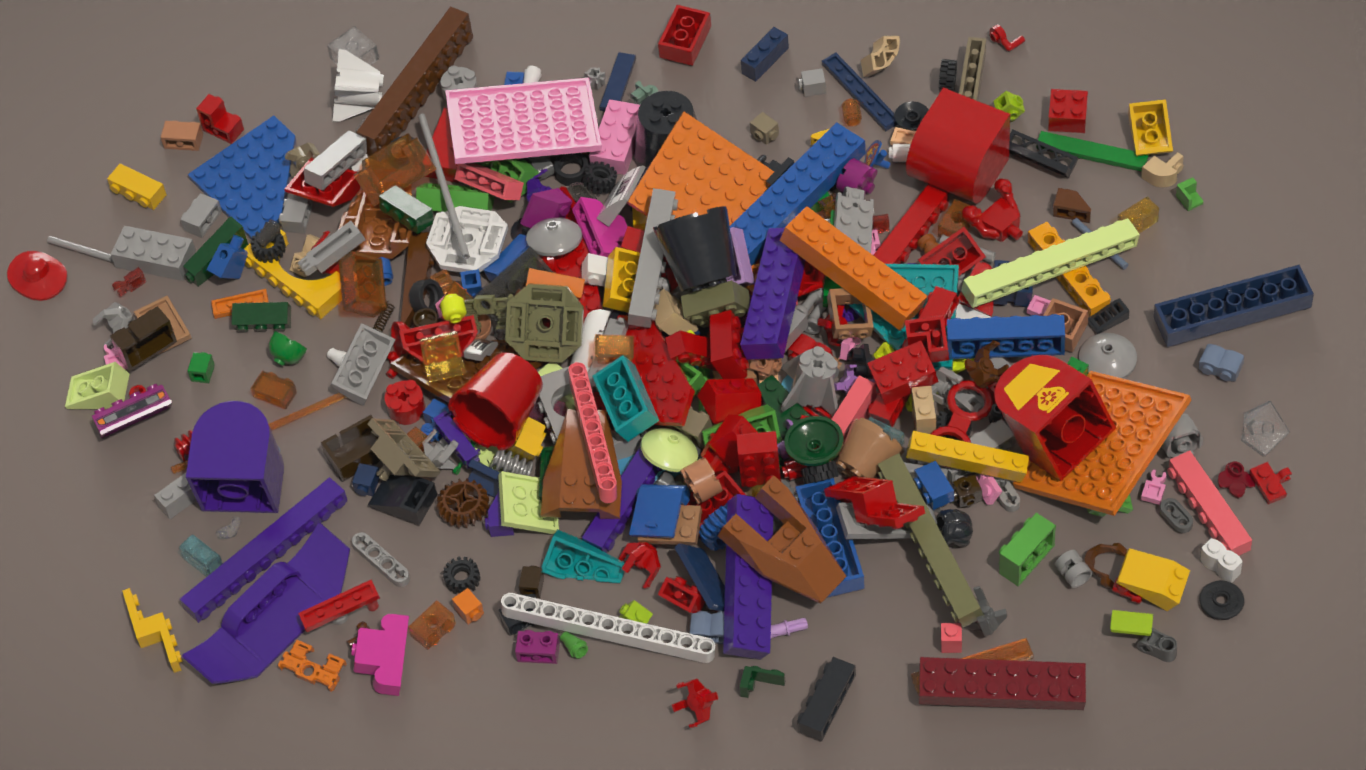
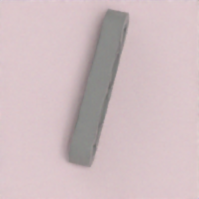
M362 532L353 536L352 544L355 551L397 587H404L409 583L410 576L408 570L370 536ZM358 541H364L367 548L365 549V546L362 543L358 544ZM374 550L380 552L377 557L369 556L370 552ZM386 562L393 563L389 569H384L382 565ZM395 571H397V574H399L400 576L404 575V578H397Z

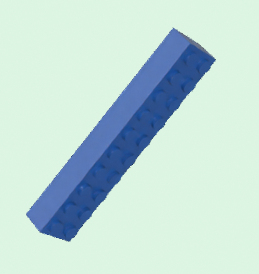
M836 122L730 225V228L743 229L751 266L763 254L769 228H785L805 207L811 208L837 183L839 175H844L846 171L844 166L848 161L853 158L860 160L866 154L865 140Z

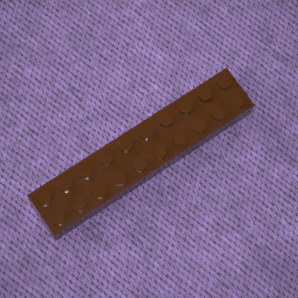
M450 6L356 133L366 138V154L369 158L380 162L387 155V148L390 142L407 129L408 123L417 115L420 107L426 103L428 96L435 91L443 74L448 71L449 67L454 65L457 57L463 53L465 46L472 41L473 33L469 13Z

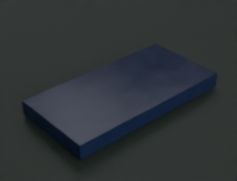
M679 543L675 550L708 608L724 611L725 585L706 552L702 548Z

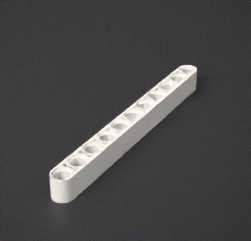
M507 593L501 599L502 614L507 618L702 663H709L715 657V643L710 638L515 593ZM508 604H513L514 606H513V607H507L506 605H508ZM529 608L534 609V610L531 611V612L526 611V609H529ZM546 613H552L553 615H552V616H546L545 614H546ZM567 617L573 618L570 621L565 620ZM585 622H591V623H593V624H591V625H586V624H584V623H585ZM606 626L612 627L609 630L604 629ZM624 631H630V632H632V633H630V634H625V633H623V632H624ZM649 635L651 636V638L646 639L643 638V636ZM663 640H670L671 642L664 643ZM688 644L690 647L685 648L682 645ZM702 649H709L710 651L703 652Z

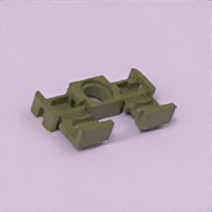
M510 294L508 297L495 298V295H478L474 299H465L467 311L465 317L474 315L476 327L479 330L482 327L481 322H478L479 315L496 313V316L499 318L496 329H506L507 302L514 296ZM487 301L490 304V309H485L481 302Z

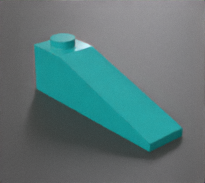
M558 529L553 535L541 567L544 573L560 579L575 578L577 580L588 579L621 583L625 573L622 570L625 563Z

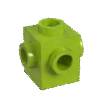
M1005 91L993 101L995 108L1010 113V121L1012 122L1025 112L1022 98L1008 91Z

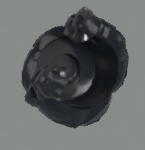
M958 509L941 510L936 518L937 526L940 531L943 527L942 536L947 545L954 543L958 546H968L973 534L970 516Z

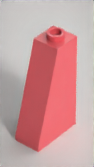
M860 375L831 419L841 428L844 442L851 424L856 418L858 420L861 417L867 420L870 418L868 408L877 397L876 384Z

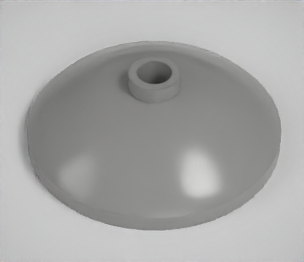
M566 218L542 220L536 223L526 235L529 249L543 256L566 254L574 250L582 240V231L579 225Z
M1100 333L1088 338L1082 344L1079 351V360L1089 364L1088 373L1094 371L1124 379L1135 369L1137 353L1133 344L1125 337L1115 333Z

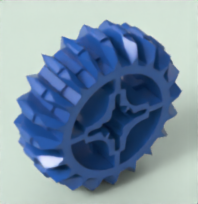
M727 503L714 510L712 514H709V517L704 520V524L701 525L699 537L710 550L714 549L716 551L726 546V543L718 535L727 523Z

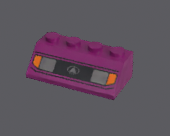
M153 384L147 387V391L140 394L138 391L129 395L130 399L124 402L120 399L111 404L112 407L106 410L104 407L95 410L92 420L101 439L170 408L172 402L163 385Z

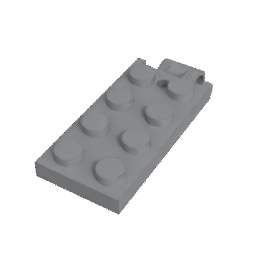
M845 187L843 196H841L842 193L840 192L836 195L834 227L871 253L874 199L865 201L864 190Z
M838 503L836 507L846 539L911 538L909 533L913 531L911 527L906 528L905 524L898 529H892L890 526L879 527L875 524L867 526L865 523L856 522L852 503ZM926 504L934 521L937 524L934 511L932 510L929 504Z

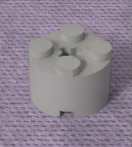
M449 67L440 81L446 103V90L478 88L475 72L465 67Z
M1182 414L1162 444V447L1169 458H1174L1189 450L1194 454L1193 451L1197 447L1198 449L1201 448L1203 437L1189 415Z

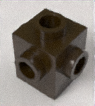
M975 475L966 478L961 477L953 481L954 502L957 501L960 508L972 506L982 501V489Z

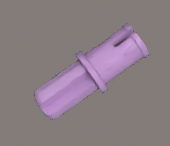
M806 618L789 622L784 620L782 623L771 625V638L786 634L789 636L791 632L807 629Z

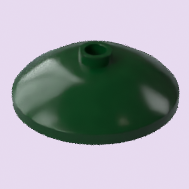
M810 416L795 422L788 429L784 440L785 449L789 457L805 466H819L830 462L840 453L844 443L843 433L839 425L833 420L822 416Z

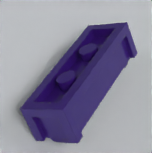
M445 410L433 418L434 427L448 445L453 439L459 443L454 452L468 469L470 468L468 465L471 459L477 462L480 461V449L476 450L452 420V413L448 414Z

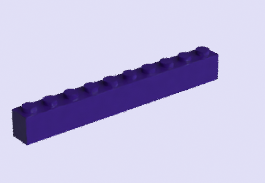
M329 477L182 596L180 601L183 609L198 623L209 617L212 611L222 606L228 598L238 593L248 582L253 581L261 571L269 568L272 562L282 557L293 545L298 544L305 535L313 532L318 523L326 521L332 513L342 508L348 501L345 490Z

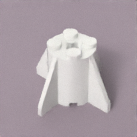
M339 49L337 72H340V74H337L335 84V96L338 99H334L333 121L340 122L375 108L382 98L379 86L383 87L384 75L349 51Z

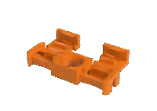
M296 640L290 654L286 651L283 654L284 660L279 661L278 666L282 671L283 668L295 672L297 678L314 685L316 682L328 686L330 692L334 691L340 680L338 674L343 665H347L346 661L329 653L326 665L323 664L321 667V665L307 660L306 654L308 651L314 652V648L309 644ZM308 667H313V674L305 676L304 670Z

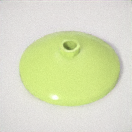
M667 428L654 429L647 432L642 438L641 451L649 462L663 470L680 472L681 469L698 459V451L693 442L676 430Z

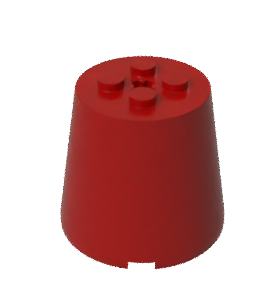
M512 353L497 354L450 398L448 406L449 411H452L455 416L453 421L466 436L484 447L494 446L498 450L511 448L517 441L543 389L541 376L522 357Z

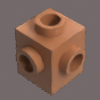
M782 358L751 359L749 368L759 371L758 374L761 376L777 375L782 367Z

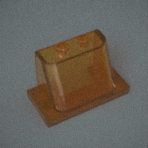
M407 133L362 160V170L354 174V177L372 205L376 206L380 203L379 195L393 186L403 190L437 168L418 137L412 139L410 134Z

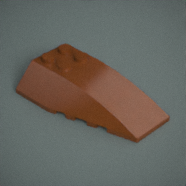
M377 169L372 171L364 183V188L357 193L356 200L351 202L349 210L342 215L339 225L340 229L349 221H352L366 239L349 253L360 258L384 257L386 259H393L409 246L412 230H409L405 225L395 221L391 216L384 214L380 210L379 195L393 186H397L412 196L410 171Z
M568 409L543 479L541 517L561 518V511L599 512L600 519H620L622 480L607 410L597 411L616 479V500L612 503H604L600 500L577 410Z

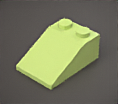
M113 362L72 376L65 407L67 409H100L102 407L108 409L112 407L111 404L115 401L122 399L124 402L130 374L117 362Z

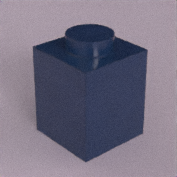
M359 463L352 481L355 493L361 496L374 495L380 480V476H377L378 467Z

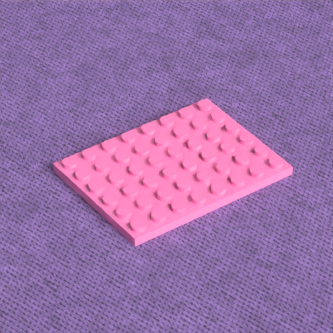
M589 78L446 90L455 164L602 151Z

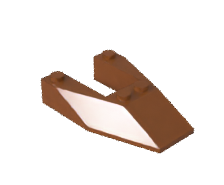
M773 476L760 489L756 499L781 520L784 525L767 541L740 516L735 514L723 526L718 537L763 577L821 604L846 578V575L814 523L789 488Z

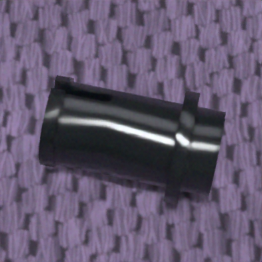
M997 404L992 405L989 422L992 423L994 420L996 423L1002 419L1003 415Z

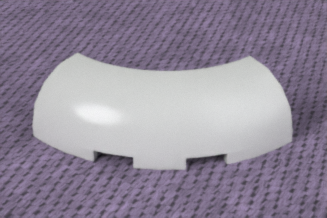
M598 309L587 314L583 323L582 346L573 353L570 365L575 362L582 363L586 367L587 374L589 373L605 332L610 311Z

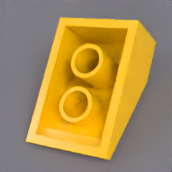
M1166 99L1130 103L1128 116L1136 156L1173 152Z
M1129 548L1116 583L1165 611H1169L1180 603L1190 570L1173 560Z

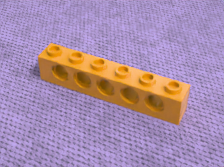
M1048 222L1028 231V243L1035 252L1065 242L1064 239L1062 240L1058 236L1057 230L1051 227ZM1086 266L1056 276L1079 307L1088 310V318L1110 304V295L1102 290L1096 278L1093 279Z

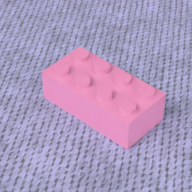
M609 100L599 127L602 151L590 152V163H595V161H598L599 164L604 162V165L608 163L610 167L613 166L615 168L614 170L617 171V174L625 175L634 154L640 105Z

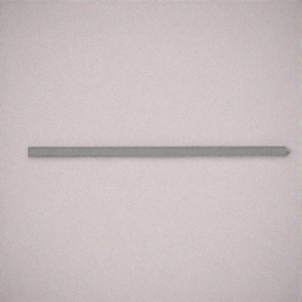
M420 114L418 116L462 258L468 259L470 257L427 119L425 114Z

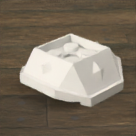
M463 206L455 207L470 255L468 259L462 258L448 211L436 213L426 245L440 269L455 272L479 269V272H481L499 258L508 231V225L495 211Z

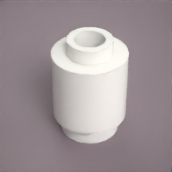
M893 144V147H889V158H893V162H906L910 144Z

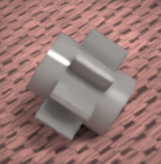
M590 68L587 72H584L585 78H589L591 89H599L602 85H605V72H600V68Z

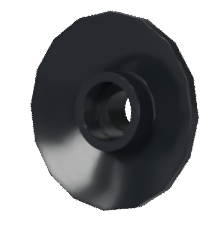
M905 102L895 110V122L903 129L916 131L929 109L920 102Z

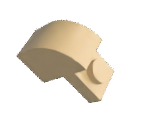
M1177 152L1167 163L1153 156L1142 167L1141 178L1156 187L1174 185L1177 182V174L1183 169L1184 156Z

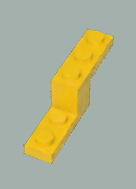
M130 588L122 590L140 647L144 648L163 641L173 672L181 671L180 663L183 660L180 651H175V646H178L175 635H170L169 630L173 629L170 619H165L163 612L144 618L142 611L137 609V606L140 605L137 594L133 595Z

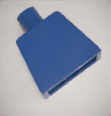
M233 235L230 244L221 243L207 270L220 278L240 279L248 252L241 248L244 239Z

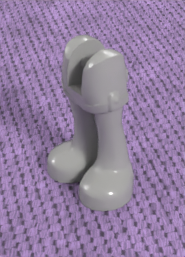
M824 285L822 288L809 293V296L802 305L795 306V309L808 316L809 309L814 303L816 304V307L807 318L808 327L804 330L810 334H818L822 326L817 324L819 317L827 308L823 307Z

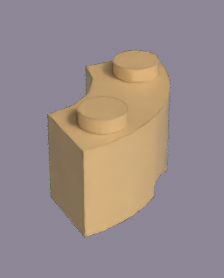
M883 36L873 43L872 53L861 59L863 77L875 75L891 64L899 51V36Z

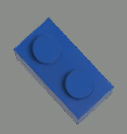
M936 461L914 470L915 478L913 481L923 493L924 502L929 504L932 510L954 501V489Z

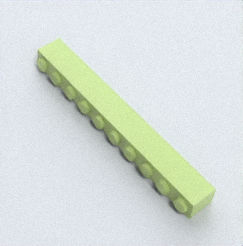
M1128 218L1122 221L1119 220L1109 226L1100 227L1093 232L1084 233L1077 238L1068 239L1063 243L1052 245L1042 251H1036L1026 257H1019L1010 263H1003L994 269L985 270L978 275L969 276L963 280L961 291L971 307L974 308L1136 247L1140 234Z

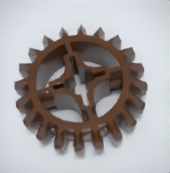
M459 478L457 483L451 480V486L445 485V490H440V496L437 497V510H439V516L443 518L445 523L449 522L451 527L457 524L458 528L461 525H465L468 528V524L471 523L475 526V521L481 522L482 516H486V510H489L490 500L489 496H487V491L481 483L477 484L475 480L469 482L468 478H466L462 482Z

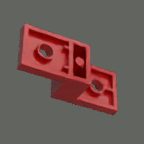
M852 476L824 489L826 497H834L835 500L847 499V501H852L856 522L865 523L867 526L875 524L879 527L890 526L892 529H898L903 527L904 523L916 521L919 516L926 514L924 506L897 503L892 480Z

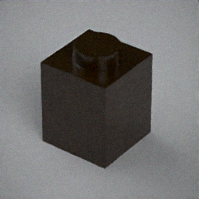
M537 566L522 567L519 582L520 595L534 593L536 598L541 597L544 582L542 568Z

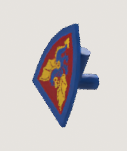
M876 140L866 150L864 163L871 167L875 164L889 169L890 162L883 160L887 152L885 150L880 151L882 142Z

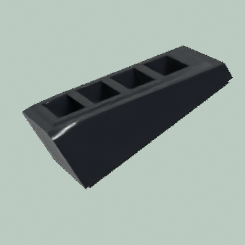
M1118 298L1089 317L1088 325L1095 334H1100L1128 320L1130 311L1123 301ZM1097 320L1102 324L1101 326L1096 323Z

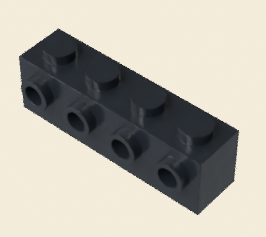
M833 657L830 663H826L822 679L817 680L814 688L815 692L813 696H809L806 702L807 708L804 713H800L797 720L800 733L819 741L824 739L856 676V665Z

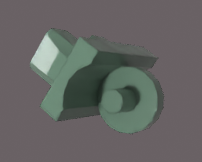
M638 81L635 83L636 90L631 93V98L635 102L634 104L641 105L645 98L658 92V89L654 85L643 87L641 82Z

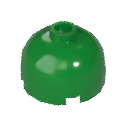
M276 331L271 336L268 346L270 354L274 357L273 361L281 366H284L285 363L289 365L298 363L307 351V348Z

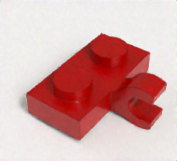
M1268 462L1250 469L1249 473L1268 505L1287 496L1281 483L1291 479L1290 475L1292 473L1288 467L1282 469L1277 474L1274 473Z

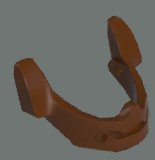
M1113 543L1112 546L1098 544L1087 551L1085 563L1096 576L1101 578V585L1112 590L1114 582L1109 578V575L1094 569L1095 557L1102 553H1116L1125 557L1127 549L1120 543Z

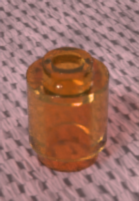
M855 99L845 100L841 105L844 121L848 126L859 125L862 119L859 101Z

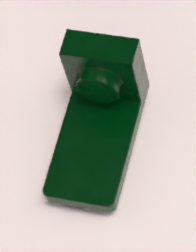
M745 666L739 686L740 697L749 698L750 691H754L756 681L785 686V673L776 669L766 670L758 666Z

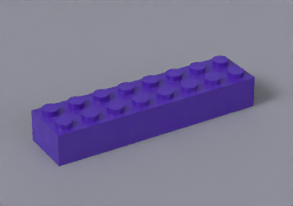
M784 228L768 229L740 344L747 360L784 358L806 263L805 259L780 241Z
M736 494L727 501V522L737 514L765 540L769 541L772 538L773 513L761 504L756 497ZM726 544L723 654L761 660L770 654L772 581L758 573Z

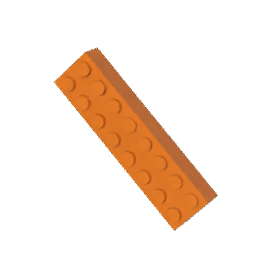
M805 207L784 228L780 238L783 244L901 331L905 327V320H911L922 309L927 298L925 293L809 207Z

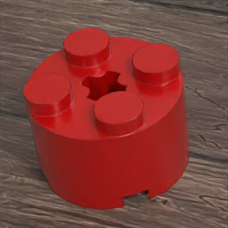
M414 380L399 381L387 386L385 403L391 420H395L401 425H410L420 420V416L426 409L420 386Z

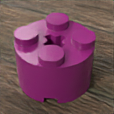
M855 158L848 161L844 166V169H846L844 175L840 174L838 177L837 190L843 193L845 187L864 190V196L867 193L871 194L875 188L873 182L878 170Z

